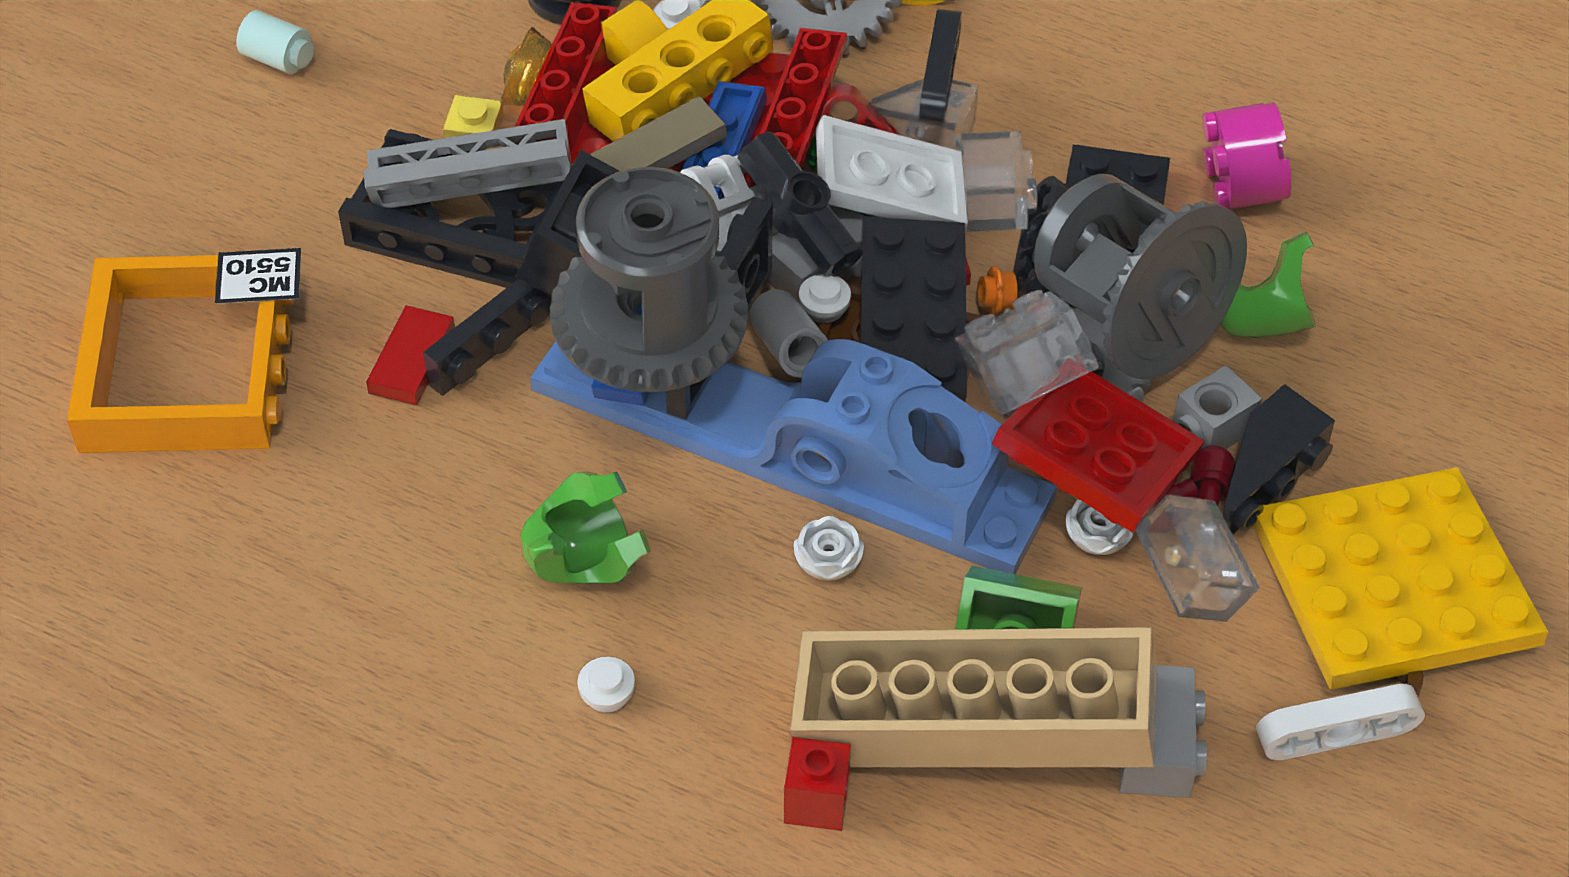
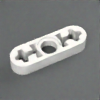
M1396 684L1273 711L1258 722L1256 731L1265 754L1269 759L1286 760L1402 735L1420 725L1425 718V712L1411 685Z

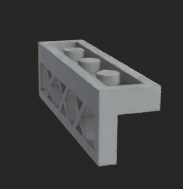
M565 119L368 150L369 169H364L363 172L365 189L372 204L386 208L563 181L570 171L572 164ZM557 137V139L536 142L539 139ZM495 146H501V147H502V148H496V149L486 150V149L489 148V147H495ZM452 154V156L437 158L439 155ZM401 161L403 162L402 164L381 167V165Z

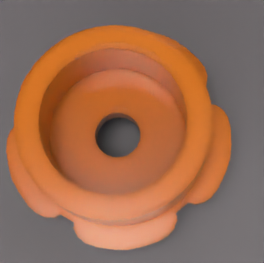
M997 266L991 267L988 270L987 276H981L977 284L978 304L980 307H986L989 316L996 317L997 313L1004 312L1007 308L1013 311L1017 301L1015 274L1012 271L998 270Z

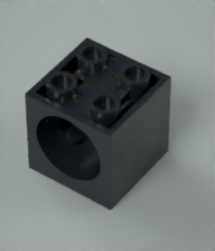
M580 150L537 229L515 277L552 296L553 289L558 285L560 273L569 269L572 258L582 257L578 248L576 216L582 199L595 184L607 176L619 172V170Z

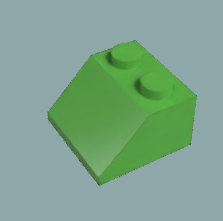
M971 566L964 579L955 630L1074 628L1082 587Z

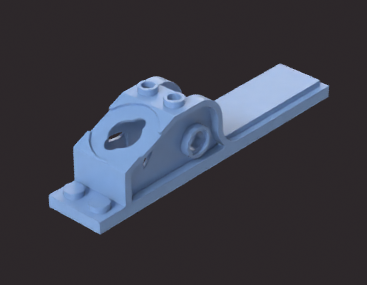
M835 339L819 345L805 366L802 373V381L800 382L780 381L728 361L712 374L686 420L667 414L666 391L650 392L644 406L594 398L591 388L594 379L575 367L564 355L556 341L530 377L531 388L534 392L992 570L1012 574L1017 573L1056 497V485L1007 467L1008 455L991 445L998 428L1002 425L1000 422L984 411L978 412L943 388L941 381L915 363L852 340ZM814 452H816V453L822 455V456L825 457L827 460L822 459L821 457L817 456Z

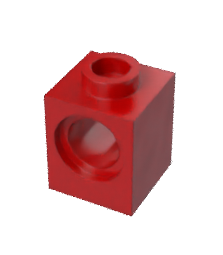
M792 737L784 784V824L842 831L850 782L851 744Z

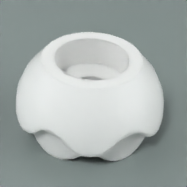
M1077 499L1073 508L1066 514V528L1070 538L1080 549L1090 554L1109 555L1126 546L1133 536L1132 532L1119 524L1110 522L1100 512Z
M825 516L819 520L809 522L802 528L799 538L794 541V553L799 566L810 576L825 581H834L849 575L859 565L864 550V544L860 541L856 529L848 522L840 521L833 516Z

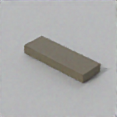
M698 96L590 155L619 171L638 167L668 169L727 137L725 123Z

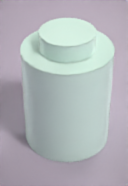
M259 10L251 11L243 19L237 33L236 45L240 54L288 74H295L301 68H305L310 63L314 53L311 34L307 29Z

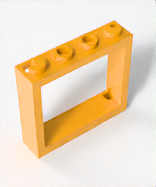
M218 255L95 258L67 416V423L78 453L270 449L273 424H278V421H281L282 418L281 400L276 395L277 386H284L286 382V361L284 354H281V346L289 345L291 336L289 315L285 314L286 305L294 304V299L259 301L247 404L107 407L124 299L215 297Z

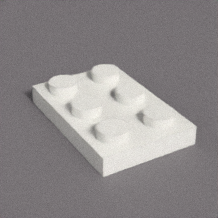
M822 116L816 127L817 175L830 188L831 198L828 204L882 218L965 223L966 228L968 222L961 151L837 118Z

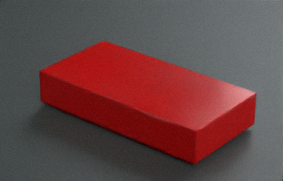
M405 305L366 381L368 393L417 405L428 384L423 352L455 328L454 317Z

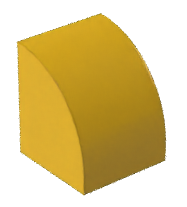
M635 0L601 22L607 58L616 65L668 30L658 15L641 0Z

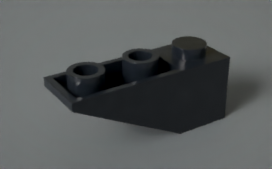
M1285 384L1250 413L1217 539L1223 544L1239 529L1242 532L1251 529L1257 521V515L1259 516L1263 512V505H1268L1273 499L1282 501L1295 487L1298 478L1308 469L1315 471L1320 468L1332 451L1333 445L1329 441L1335 420Z

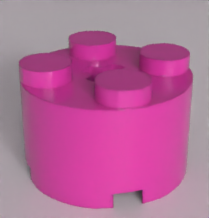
M1259 103L1203 113L1202 120L1205 138L1207 142H1212V147L1203 149L1204 164L1208 178L1217 176L1219 182H1214L1213 184L1216 203L1231 210L1278 202L1281 199L1290 197L1289 158L1284 159L1282 142H1286V135L1280 112L1275 103Z

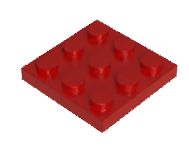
M1067 357L998 428L991 445L1009 455L1016 463L1025 465L1054 483L1064 493L1073 495L1097 510L1110 522L1119 524L1133 533L1196 458L1205 441Z

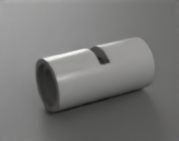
M780 289L766 291L757 297L751 306L749 319L752 328L785 372L794 377L802 378L803 370L817 347L828 341L826 336L793 295L787 291Z

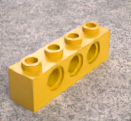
M711 0L582 88L589 123L614 142L698 96L702 99L706 98L715 91L718 81L729 82L774 50L769 14L749 0Z

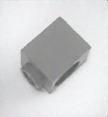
M1225 365L1178 394L1173 422L1203 439L1205 442L1201 449L1209 445H1218L1227 449L1244 438L1250 413L1261 405L1262 398Z

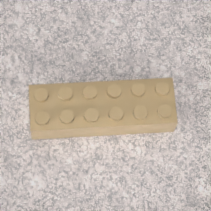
M1152 627L803 631L790 732L792 737L851 744L850 767H1154L1157 661Z

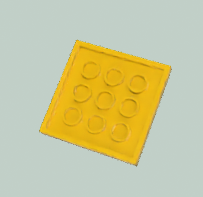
M1458 467L1263 505V512L1259 516L1257 515V521L1253 526L1330 690L1405 675L1414 671H1424L1535 648L1545 644L1548 630Z

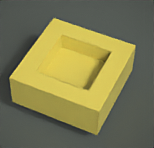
M455 95L443 128L444 138L499 130L504 115L502 101Z

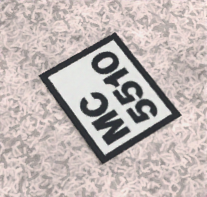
M301 248L219 252L215 304L299 299Z

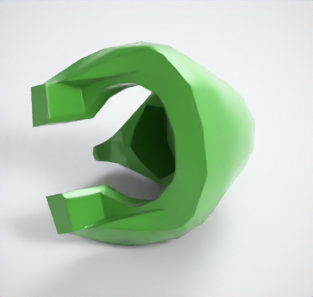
M1308 232L1301 233L1282 242L1276 266L1271 276L1265 281L1251 287L1243 286L1240 283L1233 302L1220 323L1221 327L1231 336L1260 338L1292 334L1316 327L1312 309L1306 303L1301 285L1302 256L1306 249L1314 246Z
M588 471L571 474L524 523L520 534L524 559L539 578L556 583H617L632 572L639 557L651 551L644 530L628 536L623 518L612 499L627 492L618 472H613L609 475H597Z

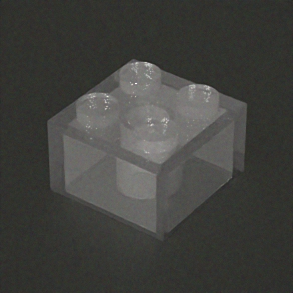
M1042 290L1030 292L1013 302V310L995 318L994 314L979 317L964 327L966 333L955 338L981 395L1000 416L1099 368L1073 308L1051 291L1043 294Z

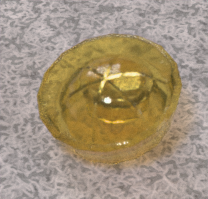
M534 27L529 28L522 43L515 47L509 55L503 71L505 87L501 96V105L524 106L553 44Z

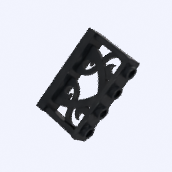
M389 129L384 137L385 142L381 148L433 139ZM452 154L439 155L437 158L452 156ZM401 161L381 165V167L402 164L403 162ZM363 178L352 198L346 197L338 211L344 245L507 288L519 279L515 275L537 229L564 180L477 194L485 202L492 216L471 218L455 226L440 222L438 212L430 202L394 208L372 204L365 189ZM534 206L544 208L542 213L534 217L513 218V216L520 217L531 213L534 210ZM416 210L421 212L427 218L418 216V212ZM515 231H533L526 244L515 241Z

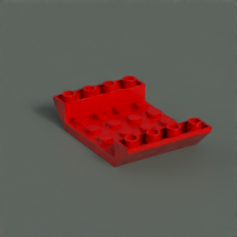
M571 2L514 126L518 127L565 119L572 164L580 150L591 154L613 142L589 123L582 88L616 66L607 58L601 22L617 13L616 7ZM800 28L790 55L770 52L762 60L754 63L729 81V83L760 86L766 89L767 102L751 141L757 135L771 131L774 135H777L800 168L802 167L822 113L824 102L848 41L847 33ZM713 93L703 99L708 105ZM557 137L539 139L536 142L557 139ZM685 160L668 169L681 172ZM748 172L743 174L748 188L757 185Z

